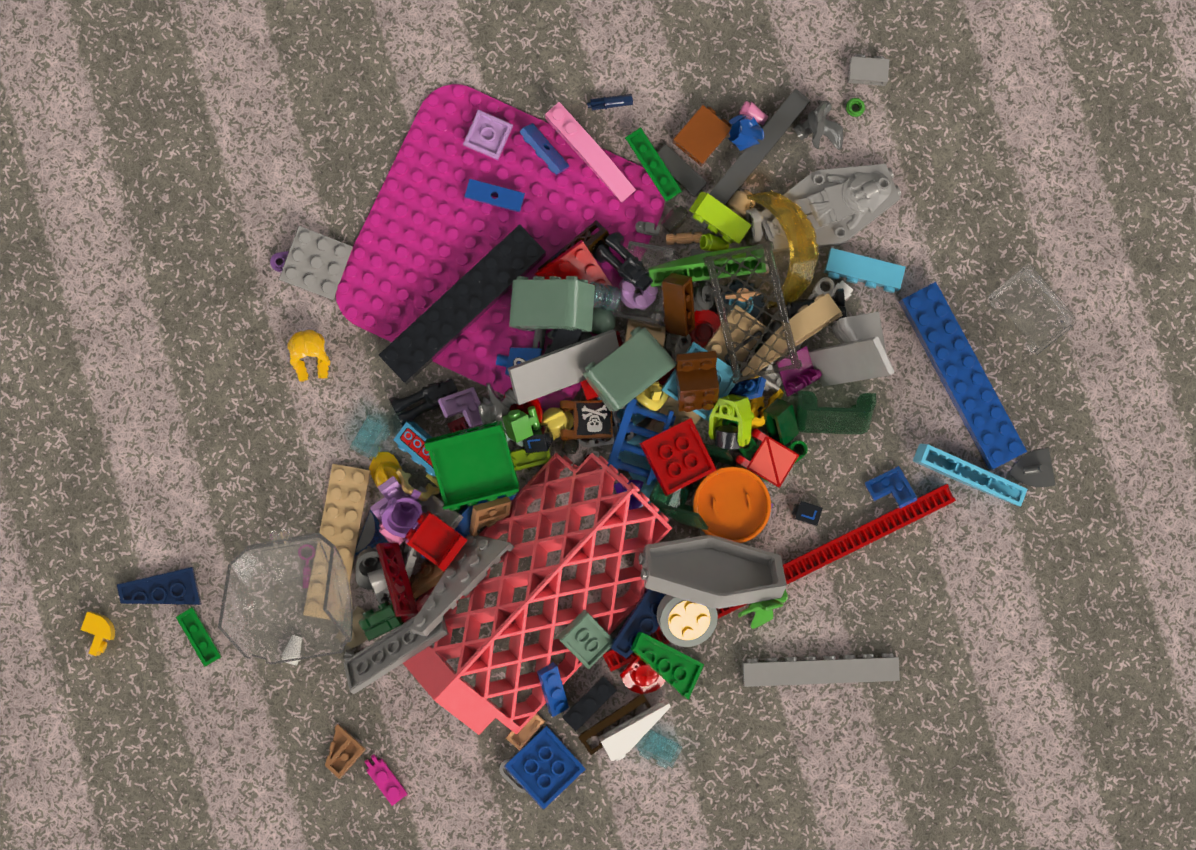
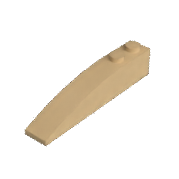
M829 293L817 296L814 299L815 302L809 306H802L798 310L799 313L782 325L763 344L741 373L745 380L843 316Z

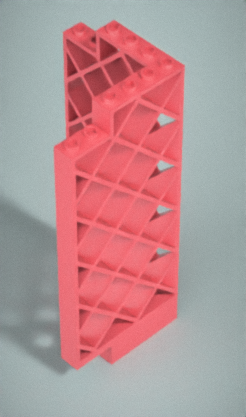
M556 452L519 491L517 496L511 500L509 515L497 521L491 527H486L479 534V536L497 540L502 534L508 533L507 542L511 543L514 548L510 552L506 551L500 557L502 559L500 562H503L501 576L489 578L490 567L487 570V576L466 597L463 595L460 598L470 597L468 612L456 614L457 606L453 610L450 608L443 615L448 634L436 641L434 647L430 645L403 663L434 701L478 735L495 718L515 734H518L546 704L537 671L550 664L552 655L565 653V659L558 665L562 684L582 665L579 659L559 639L553 640L555 626L570 624L585 609L593 618L598 617L597 623L610 635L632 612L647 590L644 580L641 579L642 565L639 564V555L643 553L645 545L659 543L672 527L667 523L669 519L662 512L657 513L659 509L652 502L648 504L650 499L642 492L638 494L640 489L632 482L628 484L629 480L622 473L617 475L619 471L611 464L607 466L609 463L601 455L596 457L591 453L579 467L575 463L571 466L573 462L566 455L561 457ZM565 467L573 473L572 476L559 479L560 472ZM617 480L627 491L613 494L614 481ZM599 485L598 497L584 501L585 488ZM570 492L568 505L555 507L557 494ZM632 494L643 507L628 510L630 495ZM541 498L540 510L527 514L528 506L535 499ZM595 514L593 528L579 531L581 517ZM566 520L564 534L550 537L552 523ZM640 522L638 537L624 540L626 525ZM537 527L535 540L522 543L524 529ZM611 528L609 543L595 546L596 532ZM561 550L559 564L546 567L548 552ZM635 552L633 567L620 569L622 555ZM532 556L530 570L517 573L519 558ZM607 558L605 572L591 575L592 561ZM577 564L576 578L561 581L562 568ZM631 582L630 589L623 597L616 598L617 585ZM435 586L432 587L428 592L424 593L415 602L418 613L422 609L424 603L429 598ZM527 586L525 600L512 603L514 588ZM602 588L601 601L587 604L588 591ZM498 591L496 606L484 608L486 594ZM573 594L572 608L557 611L558 598ZM544 600L542 614L527 617L528 604ZM493 621L491 636L478 639L481 624ZM465 627L462 642L450 644L453 629ZM540 630L539 642L537 644L523 646L525 633ZM510 637L509 650L493 653L495 640ZM459 657L457 673L446 662L447 659ZM536 659L535 672L520 675L521 662ZM507 666L505 679L489 682L491 669ZM476 673L475 686H471L461 676ZM533 688L532 694L526 701L516 703L518 691ZM503 695L502 707L499 708L488 698Z

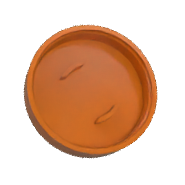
M725 466L704 477L698 485L693 502L694 515L699 527L706 535L744 543L756 537L766 526L771 512V499L766 485L755 473L743 467Z

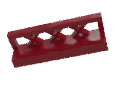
M379 543L376 545L395 615L396 617L401 616L402 622H407L418 614L399 544Z

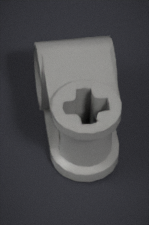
M668 333L664 349L675 362L677 354H685L689 349L691 336L688 334L685 337Z
M383 569L367 573L379 604L387 600L391 603ZM384 593H387L386 598H383Z

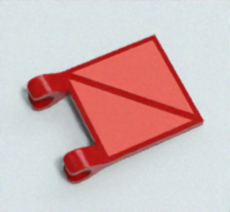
M754 429L751 435L762 441L751 461L738 455L735 462L780 488L799 454L758 429Z

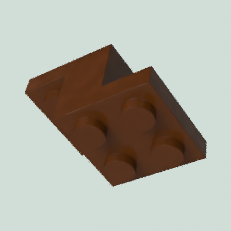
M716 351L677 354L675 376L678 389L679 411L711 410L716 405L719 395Z

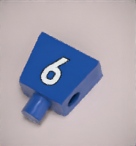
M510 348L509 356L497 355L496 365L506 367L505 375L510 377L509 367L541 356L542 349Z

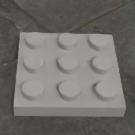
M298 226L278 280L333 300L353 246Z

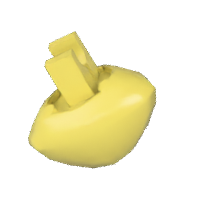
M655 382L635 398L644 407L657 411L668 399V394L661 390L663 385Z

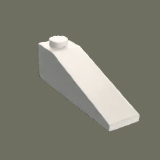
M667 699L599 736L611 761L623 759L626 753L671 707Z

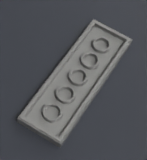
M612 329L509 367L508 371L516 403L521 405L586 380L582 373L586 371L585 367L593 361L595 364L601 362L619 348L616 332Z
M879 337L809 351L814 369H819L822 373L819 380L823 387L889 376L894 373V369Z
M415 616L343 662L350 692L353 694L359 692L446 636L448 631L444 616L443 620L427 637L413 633L409 629L416 618Z

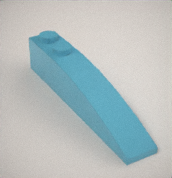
M919 444L913 458V462L1019 507H1021L1028 490L929 444Z

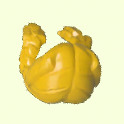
M314 330L296 332L287 344L290 353V364L296 370L300 382L308 380L305 363L300 360L305 356L317 357L318 378H328L331 361L324 349L325 339L322 334Z

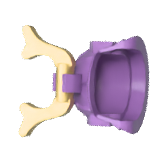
M399 468L396 474L401 480L402 490L409 494V496L402 495L398 498L392 497L389 500L382 515V524L389 533L405 538L407 532L411 528L415 529L418 525L417 519L423 513L422 506L417 500L427 501L431 495L438 494L440 489L433 487L430 483L425 487L426 492H421L411 487L408 483L411 474L405 473Z

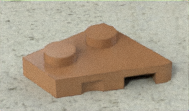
M509 497L498 498L473 506L469 530L473 537L478 535L477 530L485 525L489 528L497 521L509 515L511 507Z
M337 724L325 766L336 777L341 779L366 748L343 727Z

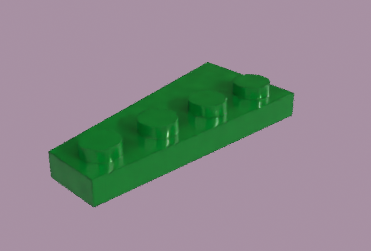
M638 632L631 650L679 694L689 700L704 664L642 632Z

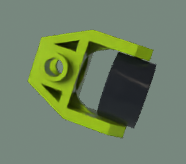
M730 394L718 399L709 417V437L711 440H715V446L724 449H739L749 444L754 414L751 411L748 397ZM723 418L739 422L738 426L722 425Z

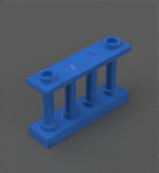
M634 398L625 406L607 466L611 464L617 470L619 468L646 477L645 483L650 485L651 481L655 482L656 479L651 466L647 470L622 462L618 458L620 451L624 452V450L646 457L641 447L629 444L624 440L626 433L633 432L648 438L659 434L658 432L633 425V422H630L632 414L636 415L637 413L665 422L662 432L669 429V426L673 427L676 416L673 415L674 411L670 409L668 414L665 415L640 407L636 403L637 399Z

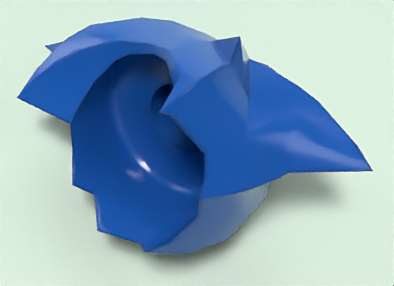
M741 114L728 121L732 125L728 139L740 151L760 144L758 139L763 140L764 131L754 117Z

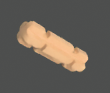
M692 232L676 233V235L666 234V244L700 243V238L703 234L702 232H694V234Z

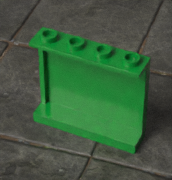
M502 420L426 439L424 445L426 451H429L444 502L443 510H456L465 504L473 506L482 500L493 501L498 496L505 495L509 497L519 491L520 484Z

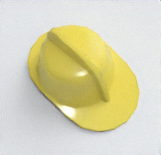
M553 407L543 413L540 425H548V430L552 432L554 441L560 437L562 429L571 430L574 419L570 411L564 412L560 408Z

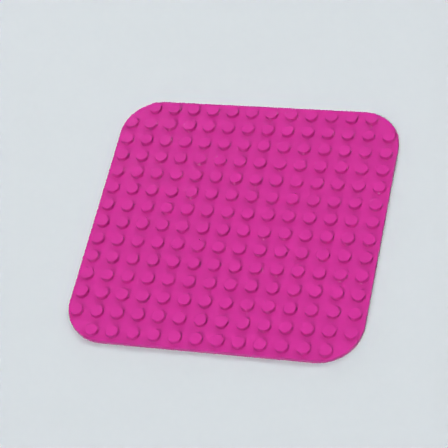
M459 84L442 86L426 97L409 129L351 250L337 287L336 301L342 314L352 324L393 342L519 224L546 251V256L524 276L528 277V280H533V277L536 276L535 273L539 271V267L595 220L610 235L620 232L625 240L623 246L641 261L652 236L638 233L635 230V225L639 221L655 224V230L663 214L664 198L645 168L601 148L636 189L621 203L549 123L471 87ZM478 110L513 124L499 160L463 146ZM533 123L569 164V167L557 175L551 172L545 161L536 155L532 146L524 141L523 136L520 134L521 129ZM469 179L525 193L520 213L466 199L465 193ZM494 193L491 197L496 199L498 194ZM595 229L591 235H595L599 229ZM609 247L613 255L619 261L624 263L625 260L616 251ZM596 260L613 288L596 299L594 307L604 306L611 310L615 316L622 301L619 296V283L623 277H620L617 270L608 262L600 263ZM512 288L432 362L486 387V383L490 382L494 391L504 395L512 387L510 377L505 375L506 367L496 365L497 355L509 356L510 348H532L535 330L523 331L509 327ZM546 329V334L553 329ZM545 336L544 350H542L541 356L544 355L548 344L551 345L553 342L547 336ZM579 382L537 398L542 410H548L553 407L560 408L561 400L572 401L578 394L581 383Z

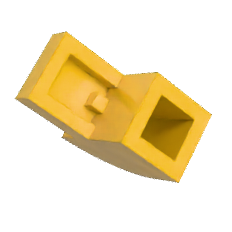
M87 611L81 630L95 635L88 654L99 656L101 653H104L107 647L105 640H114L115 628L111 620L106 616L93 611Z

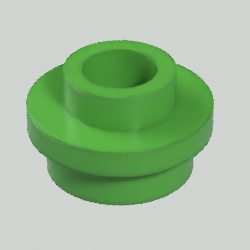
M852 98L846 104V111L852 117L861 116L865 110V104L859 98ZM857 105L859 109L854 111L852 106Z

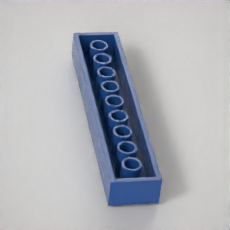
M934 282L899 301L987 468L993 470L1026 453L1027 450L937 283Z

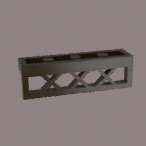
M595 220L539 267L538 270L581 240L594 257L599 245L604 244L609 248L605 243V239L610 235L609 232ZM595 229H599L595 235H591Z
M643 693L578 735L579 740L584 744L590 755L603 748V745L599 741V745L591 749L587 743L588 739L593 736H601L604 729L609 725L617 727L620 718L625 715H630L632 718L637 715L635 714L636 708L645 703L648 709L651 708Z

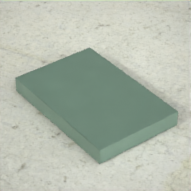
M585 609L557 636L588 670L610 649L609 646L614 640Z

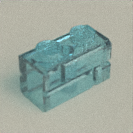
M368 414L349 448L369 459H372V457L376 458L381 450V447H379L382 440L386 441L391 433L389 430L390 426Z
M650 729L643 736L637 750L640 751V756L648 760L652 757L658 760L656 764L667 769L668 766L673 767L682 750V745Z

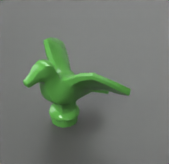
M786 588L781 598L750 603L748 608L738 613V617L740 618L748 613L755 612L751 623L752 629L773 619V609L782 607L783 603L787 601L788 594Z

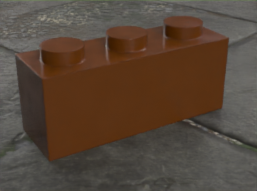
M671 273L662 281L661 285L665 314L664 324L666 332L686 337L695 329L692 277Z

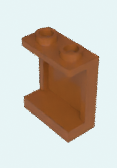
M702 105L673 139V144L702 167L727 135L729 136L731 125L725 119H719L711 107L708 106L706 108Z

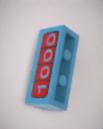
M406 422L393 440L398 444L397 447L400 450L408 452L412 456L411 459L414 462L422 464L429 475L436 476L429 451H426L424 445L426 439L432 437L415 422Z

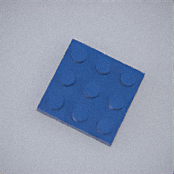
M547 726L504 765L505 769L542 810L586 770Z

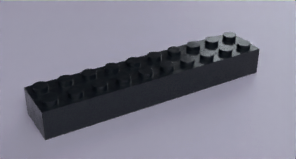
M519 224L389 344L379 356L407 385L512 288L513 280H517L518 276L524 277L546 256V251Z

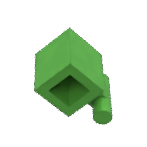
M535 406L528 407L529 415L518 409L512 410L508 415L502 417L508 438L518 443L533 435L531 425L533 430L541 428Z

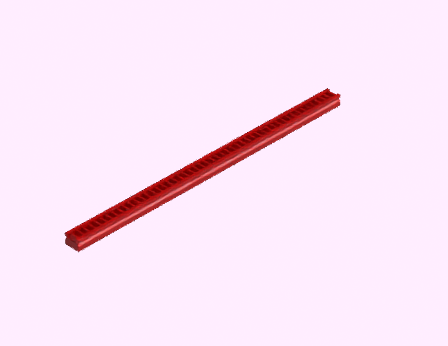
M944 484L918 497L917 501L907 506L898 507L783 564L786 584L798 580L955 502L956 499L953 497L949 485ZM747 604L721 609L716 608L718 619ZM660 627L653 634L649 635L664 644L670 643ZM613 649L603 655L611 672L630 663L637 656L633 652L629 657L625 658Z

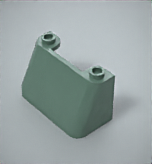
M636 327L630 332L632 336L628 341L601 362L595 364L593 361L585 367L586 371L582 373L609 411H617L624 407L676 366L673 358L645 327Z

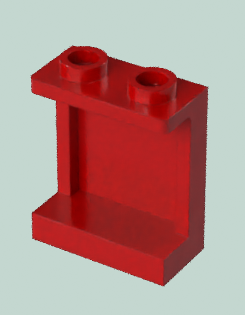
M427 511L426 514L423 512L417 519L418 525L415 529L411 528L407 532L405 543L445 571L467 542V539L430 511Z

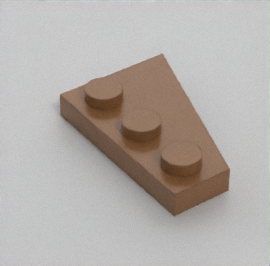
M425 560L421 564V570L409 578L414 599H417L437 585L445 572L430 560L428 562Z

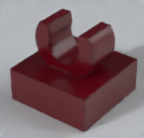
M464 416L447 424L451 433L469 428Z

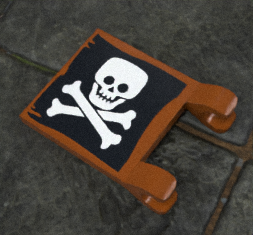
M602 400L560 401V409L564 412L574 410V430L562 429L560 431L561 440L613 438L612 411L608 410Z

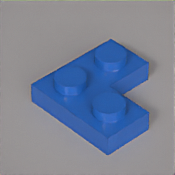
M899 466L865 482V487L873 501L890 493L893 495L899 508L917 501V496Z

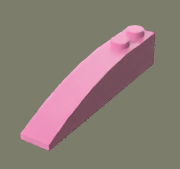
M560 102L545 114L547 122L621 203L636 191L612 160Z

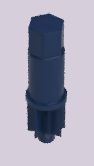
M632 94L590 99V102L587 103V108H591L593 111L633 105Z

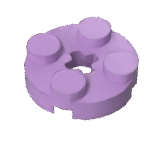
M624 279L619 283L620 299L631 309L644 310L656 299V294L658 293L657 286L651 287L650 285L645 291L640 289L641 294H636L633 284L624 281Z

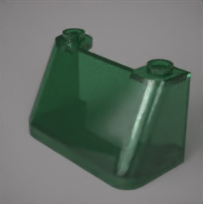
M797 391L794 394V413L798 430L801 433L861 435L870 429L876 406V393L861 394L857 398L856 405H851V408L818 407L817 396L811 391Z

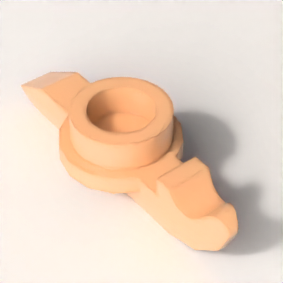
M740 288L736 293L726 294L725 299L737 298L740 302H746L750 297L758 296L762 292Z

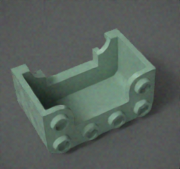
M518 276L517 280H513L509 327L523 331H534L537 329H580L582 332H592L595 285L589 284L588 280L578 279L575 276H566V279H561V277L550 276L549 279L534 276L533 280H528V277Z

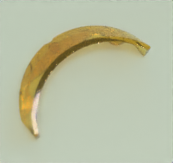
M769 191L747 195V199L761 204L776 217L785 232L789 245L790 259L786 279L778 294L766 305V308L787 305V302H790L791 305V302L798 300L810 285L818 263V244L816 243L817 236L810 219L801 210L802 208L779 193Z

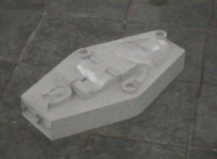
M886 164L823 169L809 174L761 212L763 216L761 228L771 252L832 247L849 241L900 200L901 191L898 185H894L892 180L894 175L891 168H887Z
M705 535L645 545L643 553L639 555V564L642 565L641 579L644 580L645 588L710 608L721 609L778 599L782 597L787 586L781 555L718 536Z

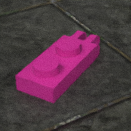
M373 754L371 756L374 761L373 765L369 759L364 761L368 766L366 771L393 806L408 793L382 758L378 760Z

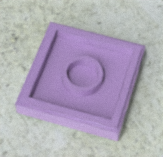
M478 110L463 146L499 160L513 124Z

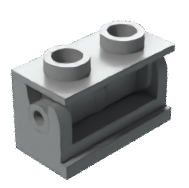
M862 54L852 56L849 60L848 83L886 86L888 83L890 59H885L883 56L866 58Z

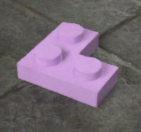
M474 387L438 400L445 418L463 413L469 428L483 425L478 408L480 401Z
M394 476L378 486L384 498L370 507L380 522L392 497L409 496V494L402 490L401 484Z

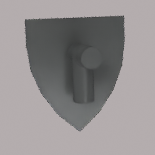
M1049 448L1032 451L1021 457L1014 464L1009 475L1027 486H1055Z

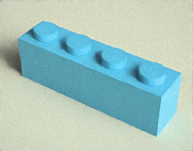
M831 248L824 273H827L830 278L839 279V277L847 278L846 281L857 284L859 281L865 283L866 287L876 288V286L884 288L883 291L894 293L901 288L906 267Z

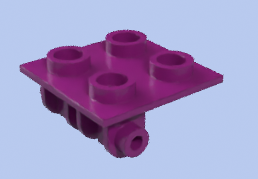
M807 346L776 362L787 397L819 380L822 376L819 369L815 370L813 368Z

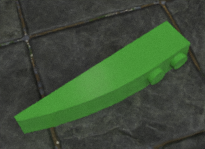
M755 245L693 255L648 268L649 276L653 279L651 287L661 286L662 281L671 273L692 277V282L763 273L766 272L763 245Z

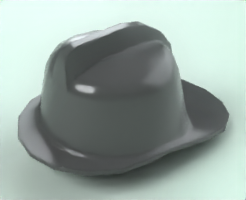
M367 546V549L358 554L355 575L357 584L369 590L372 589L367 573L382 568L378 551L371 548V546Z

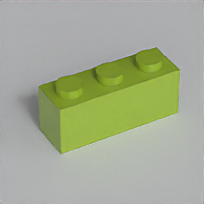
M700 192L689 209V212L694 214L692 218L700 223L705 222L708 224L707 228L715 234L719 232L723 235L722 239L729 244H732V242L740 244L751 227L750 223L706 192Z

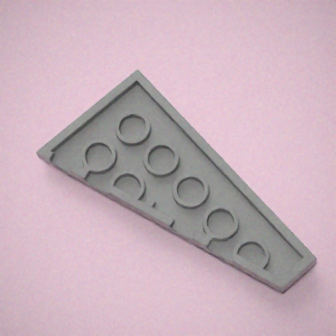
M469 534L466 538L467 542L445 570L409 629L413 633L427 637L443 620V615L450 608L453 610L458 605L456 602L463 595L466 597L487 576V570L493 564L497 565L502 560L500 557L506 551L510 552L514 546L509 542L479 535L473 537Z

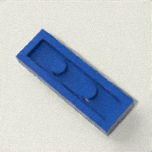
M553 662L537 671L547 708L552 717L569 708L558 666Z

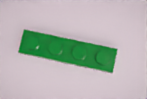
M641 127L625 137L666 202L683 192Z

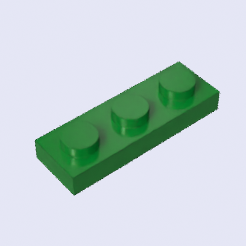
M194 607L176 616L177 621L204 667L222 657Z

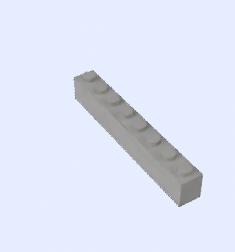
M882 653V657H874V654H862V658H855V655H843V659H835V655H826L824 659L816 660V656H805V660H797V657H785V661H778L777 658H766V662H758V658H749L747 662H742L744 687L900 681L899 657H893V653Z

